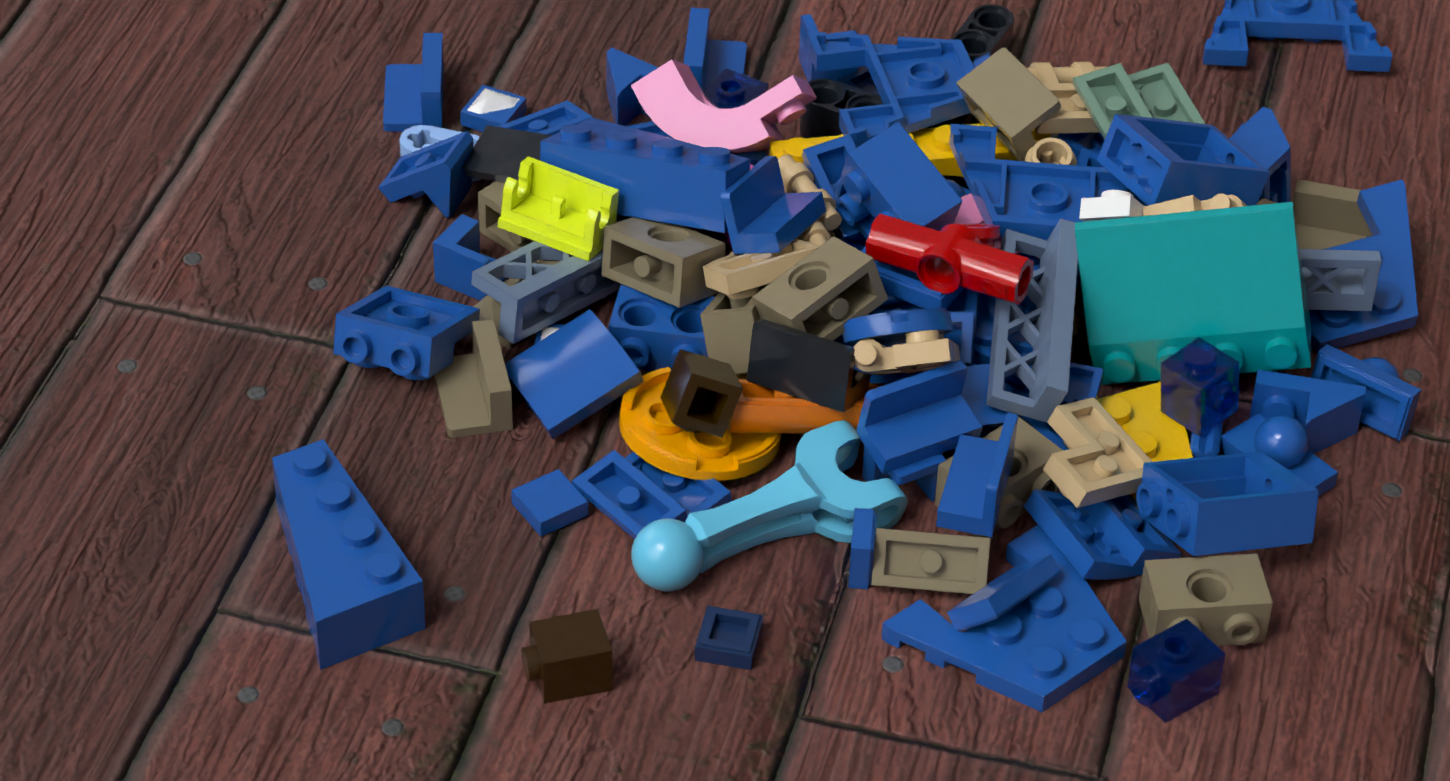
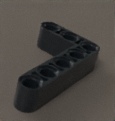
M988 4L979 6L972 11L951 40L962 41L972 64L974 59L988 52L994 54L1001 48H1006L1011 53L1014 27L1013 13L1000 5ZM824 78L808 81L817 99L805 105L807 111L800 117V135L803 138L839 136L842 134L839 128L840 109L883 105L880 95ZM969 114L962 115L926 128H934L942 125L963 124V122Z

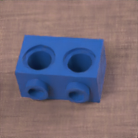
M620 285L608 330L639 370L655 371L665 367L672 369L680 349L708 357L700 314L715 297L710 296L679 308L626 285Z

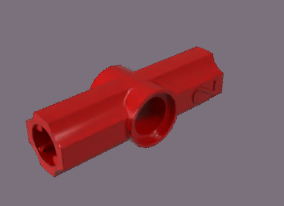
M880 213L873 221L866 240V254L873 257L875 261L917 273L921 283L928 289L942 294L953 293L958 287H963L1020 305L1027 295L1028 287L1033 277L1034 261L1024 256L981 244L978 236L970 228L961 224H948L940 231Z

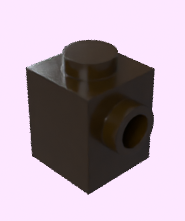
M680 349L660 398L671 422L679 428L693 433L705 432L723 438L743 388L730 364Z
M598 609L529 622L530 646L521 648L522 664L527 682L537 681L544 704L613 690L612 648Z

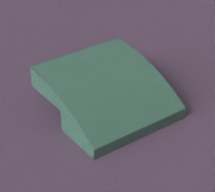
M1121 63L1073 78V86L1104 140L1115 114L1205 124L1169 63L1127 75Z

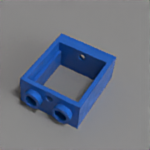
M1122 114L1114 115L1097 161L1147 205L1194 195L1197 199L1203 201L1211 199L1217 194L1237 196L1247 206L1257 205L1270 174L1267 169L1213 125Z
M1259 451L1146 462L1143 464L1142 483L1137 489L1136 500L1139 516L1192 556L1313 543L1319 490Z

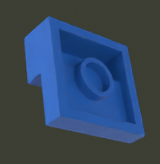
M386 285L336 313L333 354L340 355L348 362L360 367L378 368L383 366L390 368L394 373L407 379L427 380L453 363L454 344L473 332L472 321H479L480 308Z

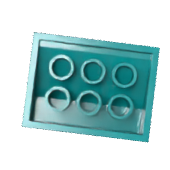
M1293 202L1075 222V237L1088 344L1093 367L1103 368L1101 385L1203 377L1207 375L1257 372L1258 369L1275 371L1311 368V321Z

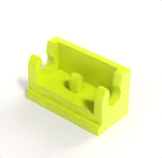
M528 156L520 164L519 182L511 177H508L505 182L501 216L498 218V228L589 262L603 249L604 226L616 223L619 190Z

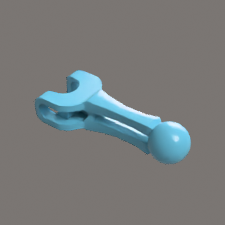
M845 420L836 421L805 433L797 445L794 466L776 480L755 492L716 508L690 513L685 522L665 518L646 525L633 542L631 560L636 574L646 585L659 591H676L691 584L699 573L702 574L720 561L759 544L815 532L835 541L851 543L854 508L874 509V513L877 514L876 528L889 529L899 522L906 509L908 498L895 481L890 478L861 482L850 479L842 473L854 465L858 457L861 439L850 422Z

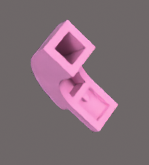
M672 59L631 85L647 115L665 133L676 140L703 147L727 148L731 151L730 154L768 150L769 141L784 140L776 124L779 122L780 125H785L797 120L806 113L805 105L817 99L808 81L792 75L745 105L731 109H719L704 95L690 67Z

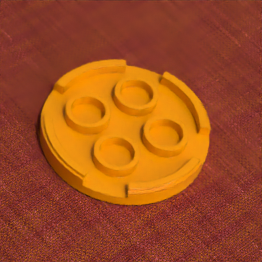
M670 367L661 368L643 375L644 381L629 389L623 395L619 427L625 442L644 461L673 475L695 480L714 478L717 481L738 479L754 474L766 467L775 458L779 450L782 433L728 432L726 429L722 438L705 432H689L673 424L660 398L671 372Z

